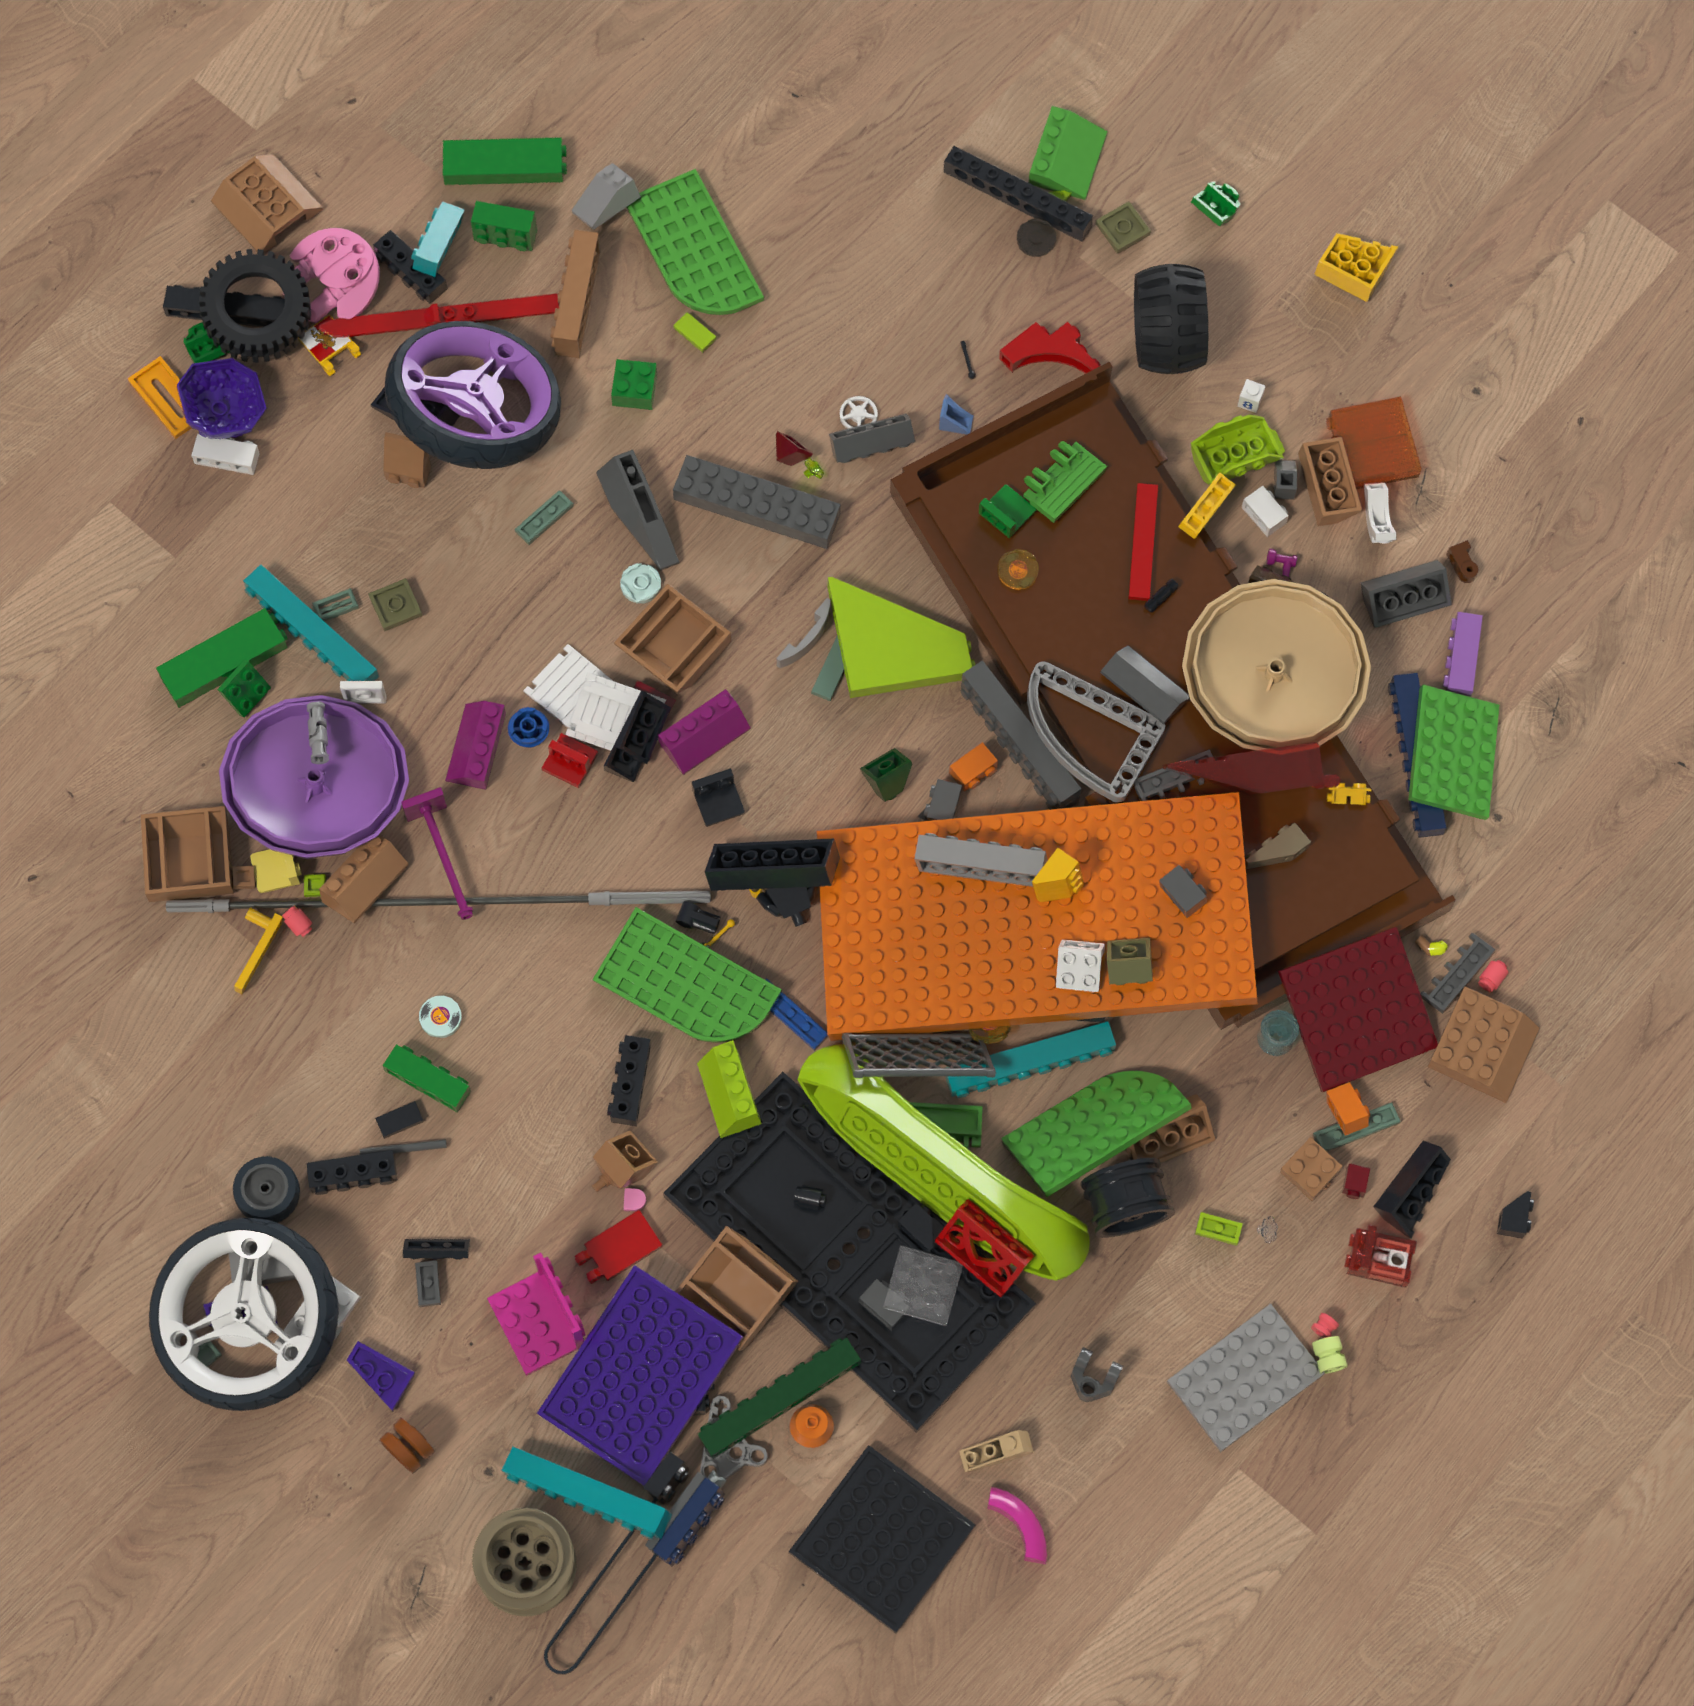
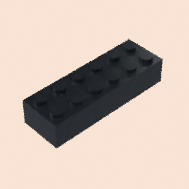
M834 838L714 844L704 872L711 891L824 887L832 885L840 856Z

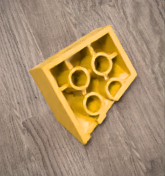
M1336 233L1319 260L1314 275L1367 302L1384 276L1398 246H1382L1380 242H1364L1357 237Z

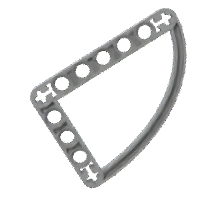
M1039 662L1035 665L1027 690V703L1031 720L1040 739L1057 761L1082 783L1113 802L1124 801L1161 739L1165 724H1162L1150 713L1048 662ZM1046 670V673H1044L1043 675L1040 674V672ZM1058 678H1064L1066 679L1067 684L1059 685L1056 682V680ZM1039 682L1140 733L1111 784L1103 781L1077 762L1054 737L1040 709L1038 700ZM1082 687L1086 693L1083 695L1077 694L1075 688ZM1099 696L1102 697L1105 702L1102 704H1097L1096 702H1094L1093 698ZM1120 706L1123 712L1115 713L1112 707ZM1138 715L1142 721L1135 723L1131 720V716ZM1154 726H1157L1158 729H1156L1155 731H1153L1152 728H1153ZM1147 740L1151 743V747L1144 748L1140 742ZM1138 756L1142 759V762L1136 764L1132 762L1131 757ZM1130 772L1133 778L1130 780L1124 779L1122 773ZM1120 784L1123 785L1122 791L1119 794H1115Z

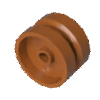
M400 1417L393 1425L394 1431L400 1438L398 1439L392 1433L386 1432L379 1441L408 1471L414 1474L421 1467V1462L414 1453L416 1452L421 1458L428 1460L435 1453V1450L414 1426H411Z

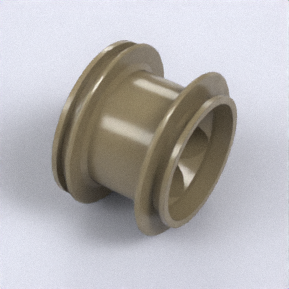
M516 1508L497 1515L482 1529L474 1545L472 1565L475 1578L481 1590L494 1606L511 1615L535 1616L557 1606L569 1593L576 1576L577 1559L569 1534L556 1518L538 1509ZM522 1535H526L529 1537V1542L523 1546L519 1545L517 1539ZM542 1544H547L550 1547L548 1553L539 1554L537 1552L538 1547ZM505 1548L511 1551L510 1556L507 1559H501L499 1552ZM524 1559H528L532 1563L528 1565V1569H524L520 1565L524 1562ZM545 1566L552 1569L551 1574L548 1577H542L539 1574L541 1568ZM511 1571L513 1573L512 1579L506 1582L502 1581L501 1575L503 1572ZM531 1580L533 1587L527 1591L521 1588L523 1581Z

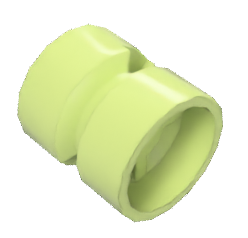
M1339 1336L1323 1338L1312 1343L1314 1354L1319 1357L1317 1365L1320 1374L1323 1372L1325 1374L1333 1373L1347 1368L1345 1355L1340 1353L1343 1348Z

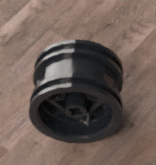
M1141 1158L1125 1161L1098 1170L1081 1181V1188L1085 1190L1083 1193L1084 1198L1090 1201L1094 1213L1091 1222L1096 1227L1094 1232L1097 1237L1110 1238L1135 1233L1158 1225L1175 1214L1174 1207L1170 1206L1172 1199L1170 1196L1165 1195L1161 1182L1164 1173L1162 1169H1159L1161 1166L1159 1159Z

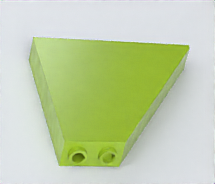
M828 577L827 588L850 698L962 681V674L975 666L974 659H970L969 655L972 651L970 640L966 641L965 633L834 577Z

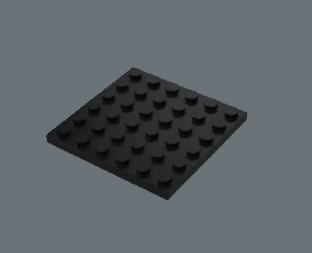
M868 1445L789 1550V1554L896 1634L974 1529L975 1524Z

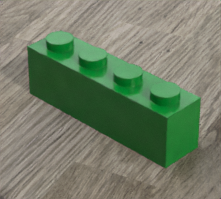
M396 1044L382 1065L384 1071L458 1113L471 1092L468 1085L469 1082L460 1076L457 1078L451 1076L450 1071L442 1066H439V1068L431 1064L432 1061L421 1055V1057L414 1055V1051L405 1045L400 1047Z

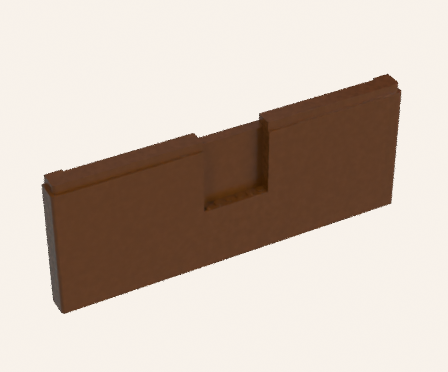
M1110 362L903 467L902 474L890 480V494L1020 705L1027 702V690L1035 665L1039 662H1048L1146 711L1100 673L1114 654L1126 646L1131 647L1189 695L1182 668L1188 632L1207 604L1237 585H1241L1233 574V571L1237 569L1234 560L1225 547L1217 548L1205 528L1194 539L1178 527L1192 508L1163 465L1168 461V458L1156 439L1147 440L1111 384L1112 365ZM1061 441H1065L1070 446L1075 442L1079 443L1107 466V470L1055 523L1036 509V512L1009 539L979 514V503L984 498L990 500L1005 484L1030 503L1023 494L1028 489H1032L1024 483V478L1029 475L1043 485L1033 475L1032 470L1037 467L1046 472L1056 462L1050 455L1053 449L1069 459L1070 457L1064 454L1058 447ZM1138 483L1158 485L1150 599L1170 579H1174L1178 583V589L1171 593L1152 613L1144 607L1147 601L1129 599ZM1016 554L1019 556L1018 558L1014 557L1015 561H1012L1009 565L1002 563L1008 555ZM1015 562H1021L1027 567V575L1022 579H1014L1009 574V567ZM1027 577L1034 579L1029 586L1017 588V586H1022L1018 581H1023ZM1043 670L1042 672H1040V674L1043 675L1047 671ZM1058 678L1056 680V682L1059 685L1067 684V681L1064 678ZM1039 682L1038 698L1078 762L1091 773L1111 784L1140 733ZM1082 687L1075 688L1077 694L1083 695L1086 693ZM1096 696L1093 698L1097 704L1105 702L1102 697ZM1191 700L1185 703L1165 723L1163 735L1138 778L1210 750L1221 772V777L1216 778L1214 772L1202 777L1204 780L1202 785H1199L1197 779L1183 784L1185 792L1180 793L1178 787L1164 792L1166 799L1239 792L1245 857L1252 850L1258 851L1263 847L1262 843L1268 838L1272 837L1274 839L1278 836V831L1285 825L1290 827L1296 823L1311 841L1309 848L1292 861L1246 869L1258 1004L1209 1008L1208 1011L1221 1030L1233 1023L1239 1028L1288 1001L1278 971L1392 927H1397L1400 938H1403L1451 911L1456 899L1453 895L1444 900L1442 899L1395 826L1400 821V818L1387 799L1379 800L1338 735L1317 748L1282 755L1246 749L1213 730ZM1120 706L1112 707L1115 713L1123 712ZM1138 715L1131 716V720L1135 723L1142 721ZM1154 726V727L1152 728L1153 731H1155L1156 729H1158L1157 726ZM1147 740L1140 742L1144 748L1151 747V743ZM1138 756L1131 757L1132 762L1136 764L1142 762V759ZM1130 772L1122 773L1124 779L1130 780L1133 778ZM1332 783H1345V787H1353V783L1366 784V788L1371 789V791L1366 793V795H1370V803H1366V805L1350 804L1351 796H1347L1346 804H1331V802H1327V793H1331L1327 786H1332ZM1120 784L1115 794H1119L1122 791L1123 785ZM1133 786L1126 799L1122 802H1113L1103 795L1094 792L1085 797L1084 806L1139 802L1140 799ZM1156 795L1146 800H1160V798Z

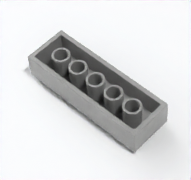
M932 833L918 836L914 858L919 872L1033 887L1032 880L1048 861L1046 852L1037 847L1023 849L1015 844H1010L1008 847L1001 846L1000 843L992 841L986 844L979 843L976 839L958 840L954 836L941 838Z

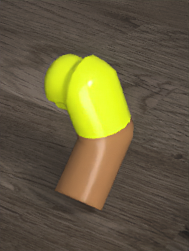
M1423 935L1415 941L1428 956L1442 955L1447 950V944L1444 941L1430 943Z

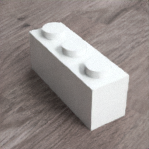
M197 434L191 456L194 464L254 475L260 453L257 445L251 441L240 442L235 441L233 438L209 439Z

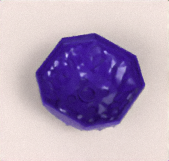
M233 358L194 363L177 384V391L186 423L191 428L198 430L199 434L204 438H236L250 433L267 409L257 373Z

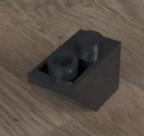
M1525 1192L1501 1210L1497 1228L1498 1235L1523 1239L1526 1233L1530 1232L1531 1220H1528V1216L1534 1206L1531 1192Z

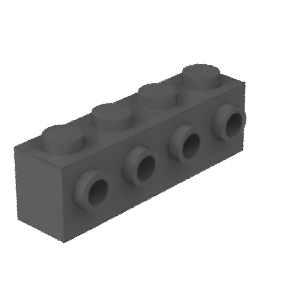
M907 413L829 434L833 456L837 463H847L857 457L866 458L876 452L885 453L895 447H908L910 443L915 442L911 419Z

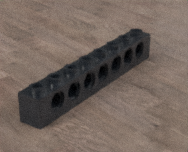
M956 146L952 147L944 160V173L1083 242L1092 227L1093 215Z

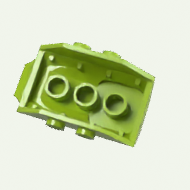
M1240 415L1229 422H1219L1191 442L1194 463L1203 481L1209 485L1219 473L1230 480L1242 476L1252 469L1260 470L1269 463L1284 459L1282 454L1285 452V449L1277 432L1268 427L1264 417L1255 415L1243 417Z

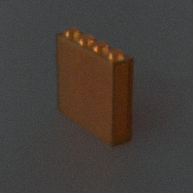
M1401 397L1330 410L1329 417L1326 419L1327 428L1332 431L1333 436L1331 439L1338 437L1343 439L1356 489L1364 488V484H1387L1419 477L1422 468Z

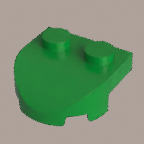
M1215 181L1208 183L1206 188L1191 200V203L1198 210L1203 212L1219 227L1231 220L1240 206L1238 192L1226 183L1223 186L1215 185Z
M203 322L192 326L188 330V336L183 339L193 363L207 362L225 355L221 351V347L217 348L213 344V340L209 339Z

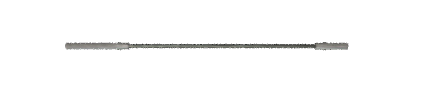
M604 891L578 896L466 897L465 901L467 905L589 903V905L610 906L620 904L683 903L684 901L709 903L711 901L710 891L614 893ZM208 898L207 900L166 901V911L169 913L230 912V909H250V907L253 909L291 908L294 905L297 908L328 906L322 903L321 900L230 902V899ZM456 898L377 899L370 907L458 905Z

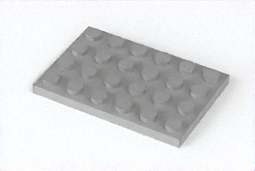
M1269 1304L1168 1379L1167 1383L1218 1450L1222 1452L1321 1378L1325 1372L1320 1374L1317 1362L1275 1308Z

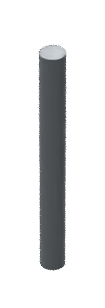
M444 1139L360 1149V1155L393 1150L394 1154L441 1149L447 1148V1142Z

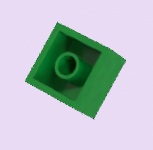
M616 359L611 393L612 406L652 410L657 380V364Z

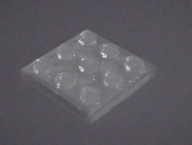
M900 1245L883 1308L946 1326L963 1265L957 1261Z

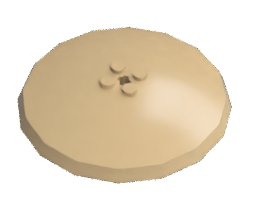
M1270 579L1237 585L1207 604L1188 632L1182 668L1190 700L1213 730L1243 748L1282 755L1317 748L1347 729L1366 700L1371 663L1362 631L1341 604L1309 585Z

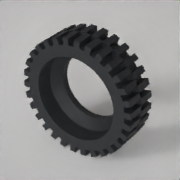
M246 249L247 255L242 256L240 250L235 252L236 258L232 259L230 254L225 256V264L219 260L216 263L217 270L211 268L208 271L209 278L205 276L203 280L204 287L201 286L200 288L201 297H199V304L204 329L207 331L209 339L213 340V344L217 348L220 346L224 354L230 351V355L234 359H237L238 354L241 355V360L244 362L248 361V357H252L253 363H259V357H264V362L270 361L269 355L273 354L275 359L281 358L280 351L283 350L285 354L291 352L290 345L295 348L299 344L298 338L303 339L305 336L304 329L308 330L309 327L308 320H311V304L304 277H301L300 270L298 268L294 270V264L290 260L286 263L285 257L279 255L276 259L275 252L269 251L268 256H265L263 249H258L257 254H253L252 249ZM250 277H264L274 280L281 287L285 296V305L281 315L273 323L262 328H246L235 323L228 316L224 307L226 292L234 283Z

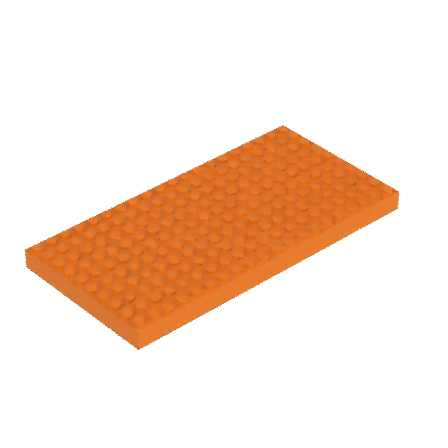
M1239 792L817 831V839L834 838L840 856L832 885L820 886L827 1035L831 1041L842 1040L843 1033L919 1034L1258 1004ZM932 833L941 838L954 836L958 840L963 841L976 839L979 843L986 844L992 841L1000 843L1001 846L1008 847L1010 844H1015L1023 849L1037 847L1046 852L1048 860L1055 850L1059 848L1079 862L1083 877L1082 883L1084 884L1082 889L1077 894L1074 893L1071 898L1039 902L1034 887L919 872L914 859L918 836ZM1178 865L1183 870L1187 868L1194 878L1192 880L1195 884H1201L1207 892V903L1188 918L1163 891L1159 883L1161 878ZM1150 938L1153 981L1143 984L1135 982L1124 985H1109L1107 941ZM1062 940L1105 944L1104 953L1101 958L1100 987L1098 992L1056 987L1058 947Z

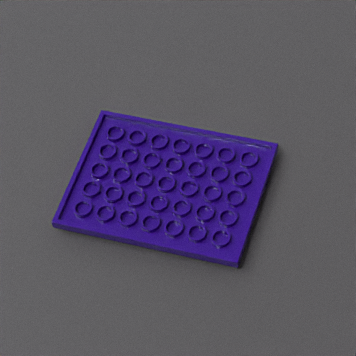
M634 1265L537 1414L645 1486L675 1444L744 1337Z

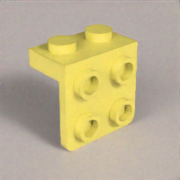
M270 849L251 854V863L254 866V876L259 893L300 884L298 876L302 875L300 865L295 863L293 855L275 852Z

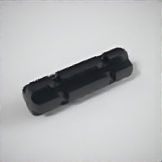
M1174 579L1167 581L1166 585L1162 586L1145 603L1144 607L1150 613L1154 612L1157 606H1160L1171 593L1178 589V583Z

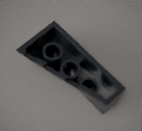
M1423 1140L1373 1207L1386 1222L1412 1239L1415 1233L1413 1228L1416 1222L1421 1221L1424 1215L1421 1212L1426 1202L1430 1203L1433 1197L1432 1190L1435 1184L1439 1185L1451 1159L1442 1147Z

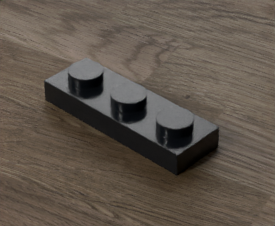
M405 1239L403 1258H432L435 1260L441 1258H453L456 1260L469 1258L470 1239Z

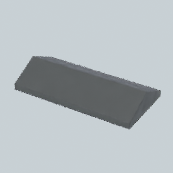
M1129 646L1116 652L1100 672L1162 724H1165L1190 700L1189 695Z

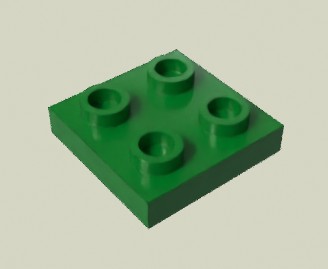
M244 659L217 690L241 717L245 718L271 689V686L253 665Z

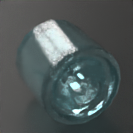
M1276 1010L1268 1013L1262 1020L1257 1034L1258 1044L1261 1049L1269 1055H1285L1292 1049L1299 1032L1298 1022L1292 1014L1286 1011ZM1275 1032L1278 1036H1282L1279 1041L1271 1038Z

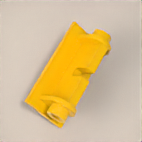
M1332 783V786H1327V789L1331 790V793H1327V802H1331V804H1346L1347 796H1351L1350 804L1366 805V803H1370V795H1366V793L1371 791V789L1366 788V784L1353 783V787H1345V783Z

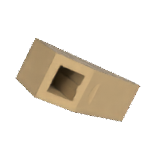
M1021 1430L1013 1431L959 1451L965 1472L1007 1462L1034 1453L1028 1431Z

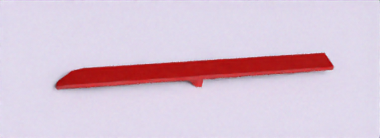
M548 294L438 307V304L435 303L429 308L362 315L351 319H334L319 325L318 328L333 337L345 338L424 329L431 325L451 321H470L476 323L555 314V309L559 308L558 294Z

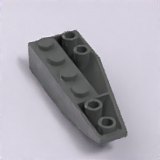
M630 450L614 456L596 472L611 509L660 571L679 564L674 546L634 451Z

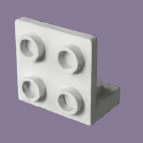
M1062 940L1058 947L1056 987L1098 992L1100 987L1101 958L1104 953L1105 944Z

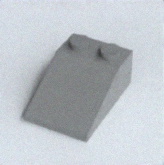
M611 163L595 175L571 211L594 230L641 196L634 180L615 164Z

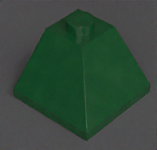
M893 748L864 765L860 770L876 795L886 802L903 792L913 764L905 755L896 748Z

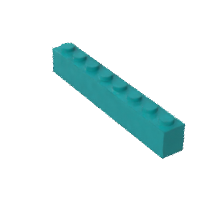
M260 564L243 580L245 592L251 598L256 597L263 609L270 610L278 623L281 625L284 623L288 626V631L295 638L299 636L303 640V645L310 651L313 649L322 663L331 665V670L338 677L343 676L347 681H375L379 677L377 669L264 566Z
M1108 1021L992 1054L990 1058L996 1071L995 1077L945 1076L951 1097L957 1096V1098L968 1096L969 1092L972 1091L984 1092L993 1085L1005 1086L1014 1079L1026 1080L1035 1073L1043 1075L1051 1072V1069L1056 1067L1064 1069L1077 1061L1085 1063L1098 1055L1100 1057L1109 1056L1113 1053L1112 1051H1115L1116 1043ZM965 1064L959 1065L961 1068H971Z
M512 1447L501 1470L507 1475L506 1479L512 1483L518 1484L519 1481L525 1483V1487L534 1492H537L539 1489L544 1491V1495L556 1500L557 1497L564 1499L563 1503L573 1508L576 1505L583 1507L582 1511L594 1516L595 1513L602 1515L601 1518L609 1523L613 1524L614 1521L622 1523L621 1527L632 1532L634 1529L641 1531L640 1534L651 1540L653 1537L662 1538L672 1516L663 1507L516 1447Z

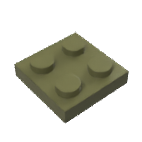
M1129 201L1098 218L1095 223L1117 254L1151 234V230Z
M406 578L368 593L384 631L422 616V612Z

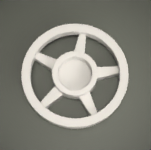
M862 396L851 397L840 408V420L847 429L853 428L846 423L845 420L848 419L856 422L857 426H860L861 422L865 421L866 418L873 419L872 422L877 421V408L869 398ZM864 401L861 406H855L852 402ZM868 404L873 408L874 415L867 413L865 408ZM849 405L852 409L851 413L843 416L844 408Z

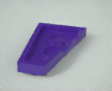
M357 1341L347 1358V1362L393 1412L412 1381L415 1372Z

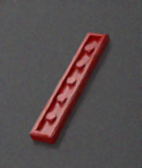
M1137 484L1129 586L1130 600L1148 601L1150 599L1158 485Z

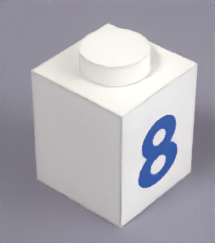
M1246 379L1237 407L1257 413L1264 394L1265 385Z

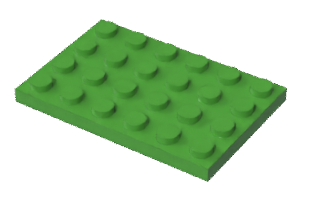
M1427 685L1420 687L1408 800L1482 820L1489 818L1499 716L1498 704Z

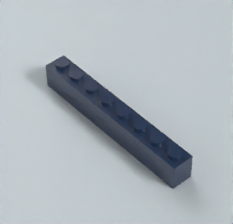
M1418 673L1393 675L1391 682L1388 683L1389 695L1393 696L1394 701L1391 704L1393 715L1396 714L1397 717L1395 730L1397 734H1400L1401 739L1399 741V751L1404 756L1402 768L1404 773L1407 772V792H1409L1420 690ZM1409 800L1410 811H1414L1415 816L1413 828L1414 831L1418 832V838L1443 835L1446 830L1443 809Z

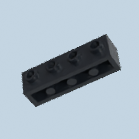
M389 230L373 244L377 260L380 263L384 262L393 275L400 276L404 285L408 288L412 287L422 301L426 300L431 304L447 290L446 280L438 272L433 277L412 269L414 260L411 259L413 250L393 231Z
M625 1035L624 1042L620 1041L618 1054L622 1055L620 1062H616L615 1074L618 1077L617 1082H613L611 1088V1095H614L613 1103L609 1102L607 1110L611 1123L637 1126L651 1049V1039Z
M393 1150L306 1163L309 1188L316 1195H324L328 1191L336 1189L338 1192L348 1191L350 1187L356 1186L359 1188H369L371 1184L376 1183L389 1185L393 1181L398 1180Z

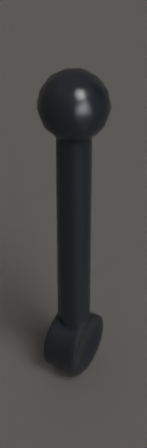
M960 341L969 371L968 377L974 379L976 374L971 367L965 341Z

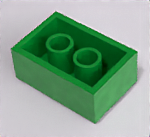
M476 201L471 218L474 241L480 244H495L501 248H516L519 251L533 250L537 234L535 211Z

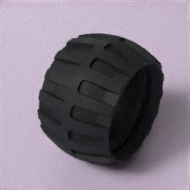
M1163 264L1144 269L1135 274L1134 328L1139 368L1160 374H1180L1206 365L1209 333L1207 292L1203 270L1182 264Z

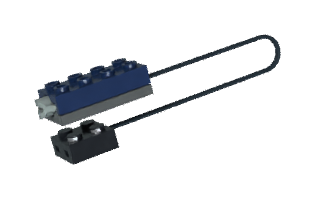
M670 1451L643 1487L654 1498L651 1502L653 1504L657 1501L663 1505L666 1501L670 1502L676 1494L675 1488L679 1483L683 1484L689 1476L688 1471L690 1468L683 1460ZM712 1471L708 1478L699 1472L695 1475L669 1511L672 1516L662 1538L653 1537L652 1540L649 1539L645 1544L654 1554L575 1664L565 1671L554 1669L548 1661L550 1647L636 1529L633 1532H629L548 1643L544 1651V1661L552 1672L565 1675L577 1668L657 1556L671 1567L681 1562L685 1556L684 1550L688 1545L692 1546L697 1540V1532L701 1527L705 1528L710 1522V1514L714 1509L718 1510L725 1500L723 1496L725 1494L721 1488L726 1483V1479L723 1477L719 1478L715 1471Z

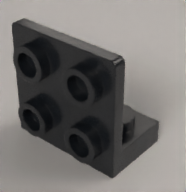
M731 768L691 782L692 791L706 827L745 814L734 784V775Z

